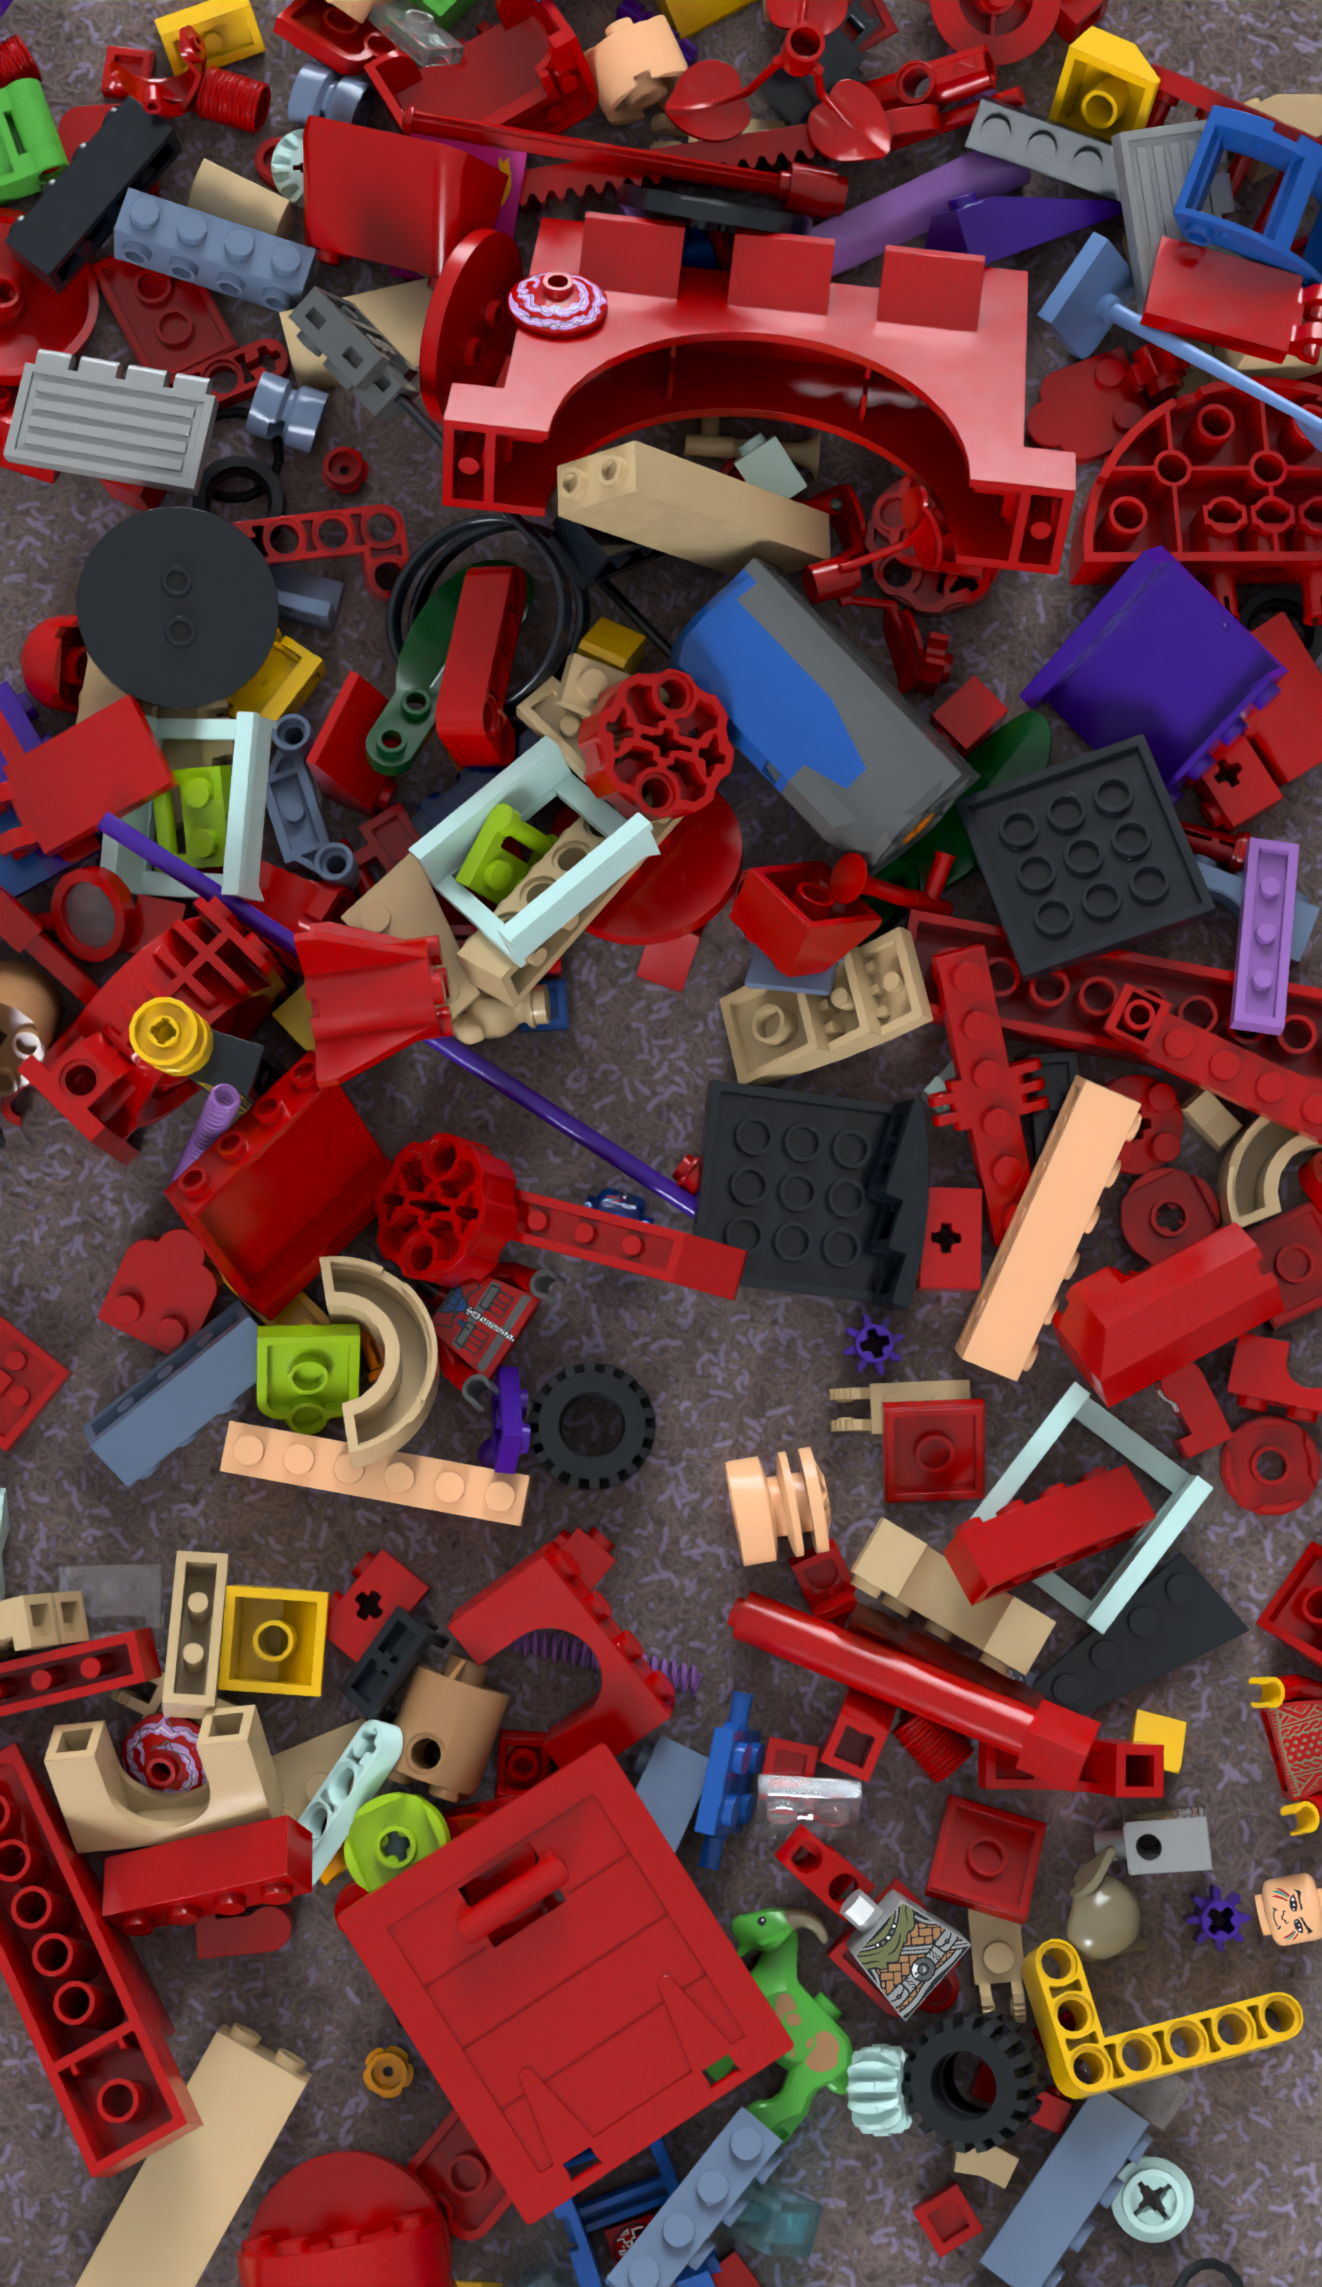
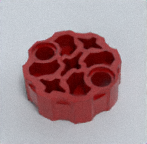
M903 477L888 487L883 494L890 490L899 489ZM872 518L867 521L864 545L867 553L889 545V539L877 531ZM893 554L871 562L874 580L883 594L889 600H894L904 607L915 611L917 616L927 618H943L948 613L957 612L964 608L973 609L991 594V587L1002 570L1000 568L986 567L984 580L975 579L977 589L973 592L966 587L955 592V589L959 586L958 576L945 574L943 593L938 592L940 576L937 572L911 568L912 576L910 581L902 587H894L885 580L886 572L890 566L900 563Z
M667 668L658 673L641 674L638 672L600 692L598 702L591 714L582 719L579 729L578 746L584 753L586 763L584 778L597 799L607 800L627 820L631 819L638 812L650 822L666 818L676 819L695 813L714 800L715 789L721 779L731 772L734 748L729 742L727 735L728 715L716 695L705 693L695 684L691 675L685 672ZM660 688L665 689L669 694V708L661 702ZM695 729V736L685 737L691 730ZM626 756L633 758H624L617 765L614 766L615 759L618 757ZM643 785L647 786L652 793L653 803L651 807L643 800Z
M436 1133L430 1140L422 1143L413 1141L395 1156L394 1166L387 1179L380 1183L376 1195L374 1210L378 1215L379 1224L376 1241L384 1259L399 1265L403 1276L448 1288H456L462 1281L471 1278L481 1280L498 1265L499 1255L505 1244L514 1237L518 1223L519 1211L515 1206L514 1189L517 1181L508 1162L497 1159L486 1145L448 1133ZM443 1209H448V1210H450V1211H449V1212H444V1211H442V1210H443Z

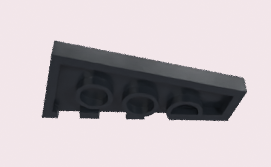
M1179 1552L1136 1590L1104 1634L1093 1628L1036 1678L1031 1688L1041 1700H1047L1084 1716L1249 1631V1628L1188 1558Z

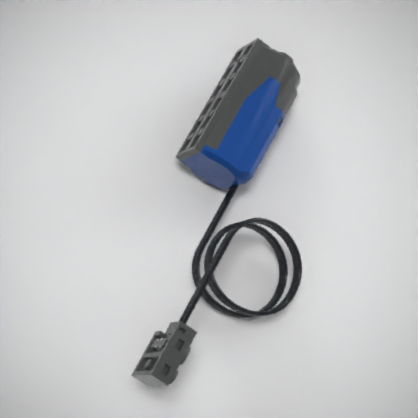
M314 286L288 316L301 330L297 334L300 342L318 357L323 353L327 357L323 363L325 368L342 386L351 391L375 417L394 423L406 411L443 450V433L413 402L420 393L410 382L419 372L354 303ZM502 512L503 515H477L452 523L427 539L412 554L400 571L390 593L386 612V635L390 652L398 666L404 644L401 632V617L407 592L421 567L440 547L456 536L467 532L444 548L422 575L410 603L407 633H409L415 619L426 604L437 579L461 552L488 536L519 530L538 551L549 569L556 592L557 617L553 637L543 660L534 673L519 688L505 697L503 711L507 717L516 715V707L545 682L557 665L570 631L572 601L568 580L563 567L553 550L546 543L555 530L529 522L520 514ZM754 557L727 586L696 613L681 631L673 646L666 641L609 579L597 584L669 659V669H675L691 675L693 681L705 693L716 695L728 715L726 725L728 738L827 842L835 846L844 856L848 853H858L867 864L868 874L875 876L926 836L955 803L954 800L959 799L981 777L816 604L813 605L809 601L807 595L779 566ZM570 576L569 579L572 584L576 604V620L572 641L567 654L553 675L560 683L567 657L577 653L578 646L582 638L589 632L590 626L587 588L582 590Z

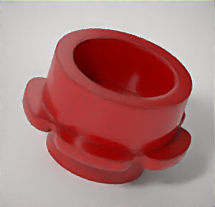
M345 446L337 447L324 457L322 461L324 471H322L321 477L329 489H338L341 494H351L359 489L361 482L367 480L369 474L368 464L361 459L362 455L356 449ZM347 467L349 473L346 475L341 474V468Z
M688 1154L677 1166L672 1178L677 1181L679 1187L696 1196L700 1155L695 1158Z

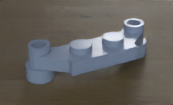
M299 714L284 715L278 719L277 729H272V738L278 748L269 767L266 807L284 862L290 871L300 867L327 883L343 885L352 891L360 881L357 860L346 845L332 842L308 770L309 766L306 762L315 743V733L303 716Z

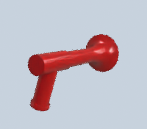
M935 850V857L923 892L916 889L898 886L868 874L864 858L858 853H848L836 863L831 873L830 893L839 904H849L862 894L904 907L907 911L913 909L951 917L953 905L950 901L942 899L941 895L952 863L955 862L956 857Z

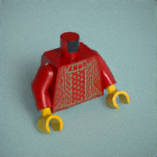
M1299 1674L1279 1677L1249 1678V1684H1259L1262 1690L1261 1699L1258 1702H1251V1706L1259 1708L1282 1796L1290 1801L1300 1800L1299 1803L1282 1806L1280 1813L1282 1816L1296 1815L1297 1827L1289 1832L1291 1836L1314 1832L1322 1818V1682Z

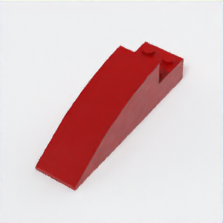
M13 1743L0 1751V1969L91 2177L110 2178L204 2124L165 2041V2037L176 2032L142 1961L129 1936L124 1934L122 1929L102 1917L103 1887L85 1854L76 1852L65 1820L19 1744Z

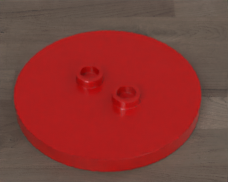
M480 228L467 235L456 246L446 261L431 296L420 345L419 381L422 400L430 418L442 426L452 383L495 387L506 355H512L518 325L508 314L507 295L513 286L523 279V267L516 243L504 232Z
M715 790L712 802L697 812L684 816L658 845L661 855L649 856L585 928V931L603 940L618 944L654 945L688 935L713 919L733 895L740 880L744 858L742 836L737 818L723 796ZM566 804L555 819L549 834L560 837L563 831L571 827L580 815Z
M362 2150L332 2151L311 2158L293 2168L264 2197L254 2216L248 2238L272 2235L273 2244L284 2240L308 2237L309 2245L329 2243L328 2236L334 2233L360 2230L361 2236H366L393 2226V2218L414 2213H424L425 2221L439 2219L442 2221L451 2283L453 2269L451 2237L446 2219L437 2200L428 2187L408 2168L397 2161L373 2152Z

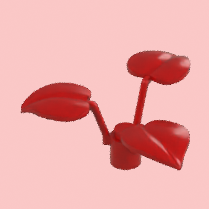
M766 0V11L771 23L779 29L789 30L780 54L776 55L773 61L747 87L742 89L738 73L727 63L712 59L697 62L686 69L680 76L670 98L664 106L668 119L685 134L707 142L728 141L740 135L750 123L751 110L744 98L751 96L779 68L783 67L792 76L804 77L811 74L814 78L816 95L822 103L812 109L808 118L807 128L809 138L819 153L833 161L853 163L883 159L890 151V129L885 112L878 98L867 86L855 80L843 79L835 84L829 95L824 88L822 76L824 67L819 63L825 48L824 37L832 34L843 23L848 10V0Z
M847 483L838 484L829 490L814 495V498L837 495L843 500L844 507L839 514L830 515L829 521L838 534L845 552L834 558L805 565L802 570L804 590L813 605L837 599L839 607L856 605L885 609L882 621L884 636L897 674L898 691L903 695L912 690L918 683L920 675H922L925 659L922 638L911 612L908 609L900 611L897 602L894 600L852 596L854 589L861 586L862 579L859 567L913 545L918 561L923 568L927 570L937 568L943 556L940 528L933 512L930 511L931 503L925 487L922 485L912 486L905 492L901 505L902 518L909 535L901 541L865 554V545L862 540L866 534V524L860 503L850 485Z

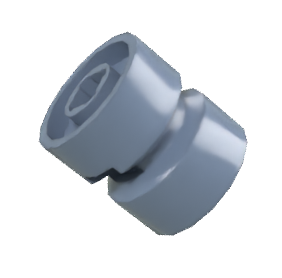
M309 60L303 65L294 82L288 103V119L305 127L307 118L310 115L366 127L374 103V87L348 75L338 80L335 70Z
M264 371L253 397L245 432L269 441L280 436L283 438L286 447L310 455L322 424L329 393L306 385L301 386L298 390L292 389L289 379Z

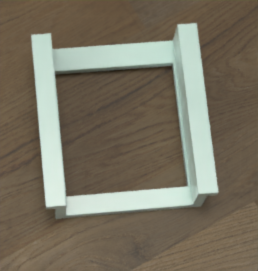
M237 712V719L155 718L145 715L161 750L163 739L235 741L223 874H203L222 886L221 895L241 898L244 901L265 902L259 888L271 737L272 729H277V721L261 717L256 712ZM153 800L121 817L120 820L154 841L156 824ZM103 833L100 867H105L117 874L129 888L132 895L138 896V894L151 897L197 899L199 897L198 894L163 871H152L151 863Z
M547 735L408 849L410 854L418 861L431 886L520 968L526 964L525 958L644 857L661 855L651 833L654 829L651 822L639 812L627 820L607 802L597 799L591 789L571 773L558 744ZM558 796L607 839L505 924L462 884L456 882L455 879L493 807L501 803L508 804L517 810L521 819L526 822L554 797Z
M1074 1381L970 1519L979 1516L985 1522L997 1517L996 1512L1009 1503L1072 1418H1075L1170 1491L1172 1494L1156 1513L1157 1517L1144 1529L1091 1601L1054 1572L1032 1581L1086 1624L1104 1634L1213 1490V1487L1198 1475L1187 1473L1089 1397L1091 1393Z

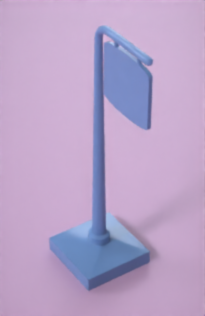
M1095 232L1092 233L1037 314L1038 318L1073 357L1080 361L1090 358L1114 323L1292 416L1308 440L1322 453L1321 418L1176 335L1141 325V315L1125 307L1135 293L1130 266L1107 238Z

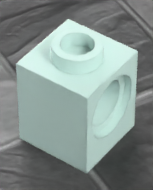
M760 432L737 448L741 456L733 462L746 483L788 499L807 487L774 434L765 439Z

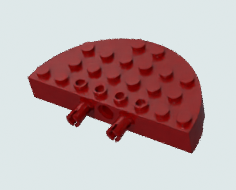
M1249 377L1322 419L1321 386L1287 378ZM1223 380L1199 386L1194 392L1185 394L1175 400L1171 398L1146 414L1125 434L1113 449L1087 492L1078 513L1071 540L1069 585H1115L1143 551L1162 545L1199 583L1205 585L1206 589L1238 621H1240V614L1238 613L1236 584H1301L1304 613L1303 623L1313 626L1314 618H1317V626H1322V453L1308 440L1292 416Z

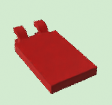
M1161 236L1155 252L1140 324L1278 364H1282L1286 355L1289 354L1296 356L1303 362L1316 365L1322 346V283L1303 288L1301 287L1302 275ZM1302 318H1304L1307 321V323L1301 325Z
M129 694L3 766L8 780L0 783V816L14 808L22 827H16L0 834V853L4 857L12 854L14 860L20 861L41 847L45 855L53 857L99 831L97 826L107 812L120 819L178 786L135 697Z

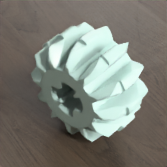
M872 2044L871 2047H861L859 2051H854L852 2055V2064L847 2069L849 2077L848 2086L846 2087L849 2095L847 2107L852 2110V2121L855 2127H859L862 2134L891 2136V2134L903 2133L904 2129H909L912 2123V2115L906 2105L913 2101L912 2093H903L902 2085L903 2080L911 2077L910 2072L903 2070L905 2058L909 2057V2055L903 2051L901 2046Z

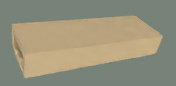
M636 440L557 466L559 517L734 577L754 557L779 566L786 574L803 570L805 565L831 558L828 513Z
M234 2023L231 2028L223 2024L214 2035L186 2086L204 2125L146 2158L75 2287H196L313 2075L304 2070L306 2062L286 2049L280 2048L276 2054L260 2045L261 2036L245 2025Z

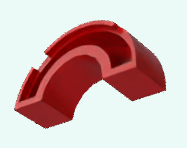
M414 2213L393 2218V2226L366 2236H361L360 2230L334 2233L328 2236L329 2243L309 2245L308 2237L284 2240L274 2244L272 2235L252 2237L242 2240L241 2248L236 2252L240 2287H448L450 2285L441 2219L425 2221L424 2213Z

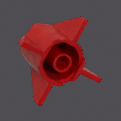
M330 921L309 924L310 932L293 934L295 948L304 974L307 1001L311 1000L314 1016L310 1018V1023L315 1040L316 1081L318 1088L340 1085L417 1041L454 1036L450 1006L443 1007L442 1005L446 1004V998L451 997L447 967L437 968L436 966L443 965L442 949L438 934L403 939Z

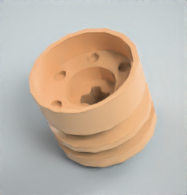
M811 1447L797 1449L799 1472L795 1473L790 1471L785 1451L777 1453L776 1476L766 1477L758 1456L725 1462L731 1507L743 1566L777 1561V1537L786 1535L795 1556H804L803 1532L810 1531L816 1553L830 1551L828 1537L832 1518L824 1475L814 1460Z

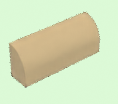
M429 278L343 297V299L354 303L414 367L419 366L422 332L428 306L434 291L427 287ZM294 309L279 312L298 388L306 385L320 390L341 385L323 365L327 357L323 353L320 357L316 356L297 338V334L301 330L288 317Z

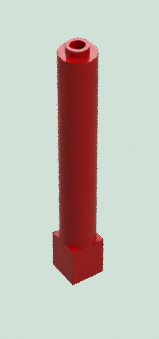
M751 1591L746 1599L742 1597L736 1599L728 1618L727 1624L734 1627L733 1638L1019 1757L1016 1768L1072 1792H1075L1101 1725L1098 1721L1042 1699L1039 1707L1035 1708L754 1591Z

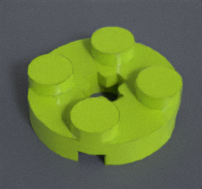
M402 1792L388 1793L368 1801L357 1811L352 1819L354 1821L350 1825L349 1834L345 1838L344 1857L348 1870L356 1883L366 1891L371 1892L450 1841V1833L447 1823L439 1810L422 1795ZM392 1831H397L400 1837L407 1836L410 1841V1847L406 1849L407 1858L404 1861H401L397 1854L388 1856L385 1851V1846L391 1843L390 1833Z

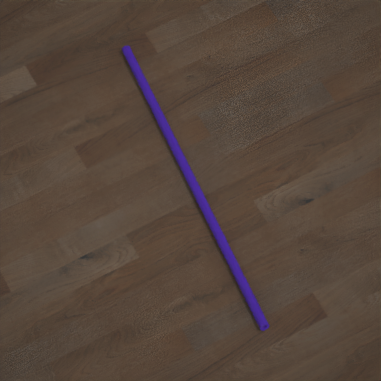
M110 812L103 816L97 829L207 901H210L214 896L217 897L236 916V920L299 960L294 944L293 932L241 898L221 895V885ZM450 1036L422 1040V1042L694 1219L696 1196L684 1188L679 1187L655 1169Z

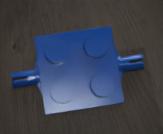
M739 1691L732 1692L733 1696L728 1721H725L723 1727H715L694 1829L695 1832L705 1835L698 1866L713 1870H720L719 1865L724 1840L728 1838V1834L742 1833L743 1825H748L752 1818L755 1805V1797L750 1794L753 1774L760 1772L765 1755V1746L760 1743L762 1731L750 1729L748 1725L754 1695Z

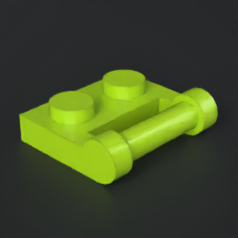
M231 765L171 770L180 786L187 853L178 854L172 789L153 799L158 845L194 868L224 866L232 776Z
M505 803L498 804L488 814L455 881L498 906L527 876L530 868L539 862L554 846L559 837L552 834H543L523 821L517 810ZM511 836L533 850L528 863L523 862L501 848L505 837Z

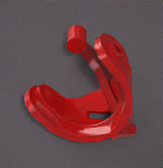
M190 25L180 29L181 41L178 42V47L183 59L189 66L185 73L174 77L148 79L131 74L118 62L112 60L104 64L106 81L117 97L127 98L131 95L143 105L144 111L148 114H159L165 119L173 120L184 115L189 110L196 112L197 91L201 78L205 74L207 64L203 38Z

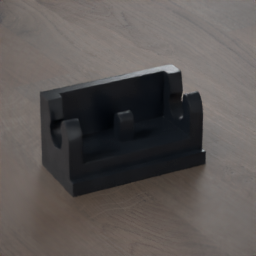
M397 1606L339 1690L368 1719H376L392 1724L397 1714L386 1709L388 1704L429 1646L432 1644L444 1649L449 1643L450 1638L437 1633L438 1626L432 1620Z

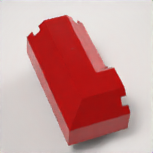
M1237 1222L1221 1226L1139 1272L1128 1270L1129 1275H1123L1117 1268L1106 1266L1072 1285L1065 1296L1069 1302L1068 1307L1063 1314L1057 1309L1051 1321L1061 1349L1106 1406L1110 1408L1280 1314L1285 1309L1279 1284L1272 1271L1264 1275L1258 1264V1261L1264 1259L1260 1249Z

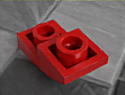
M501 1729L495 1799L522 1794L549 1776L550 1755L542 1747L548 1732Z

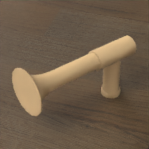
M704 417L701 421V434L686 433L684 455L726 459L739 458L741 455L737 448L746 442L747 439L719 436L720 417ZM819 429L816 435L808 440L780 442L792 463L807 468L813 474L814 480L817 478L821 438V431Z

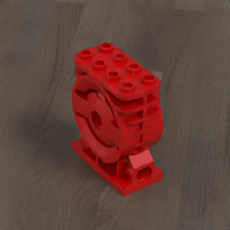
M199 896L193 902V905L200 913L198 917H192L184 921L177 918L170 925L171 928L143 947L107 981L76 1020L66 1039L65 1052L50 1067L31 1054L17 1068L91 1143L125 1166L140 1153L127 1140L128 1137L139 1126L152 1125L170 1115L202 1089L188 1076H171L159 1071L144 1061L134 1051L129 1037V1026L134 1013L144 1003L154 998L171 997L182 1001L198 1013L208 1023L210 1029L249 1041L262 1022L264 1023L270 1017L269 1011L273 1006L276 995L284 1002L291 996L287 986L292 981L285 974L286 972L279 965L278 960L273 956V952L254 933L250 932L247 934L243 930L242 925L236 920V916L215 896L209 902H206Z

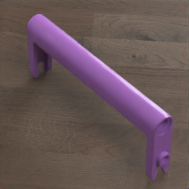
M949 46L946 48L948 55L956 53ZM993 89L960 101L962 105H966L980 100L982 95L988 97L994 95L996 90ZM974 150L842 213L841 216H835L812 227L810 236L836 239L831 278L883 254L885 252V245L900 246L927 233L931 216L949 210L947 201L971 192H976L978 200L994 196H1004L1031 182L1030 169ZM618 204L620 209L616 210L617 215L646 218L642 209ZM729 267V268H727V269H724V270H722V271H730V272H731V267Z

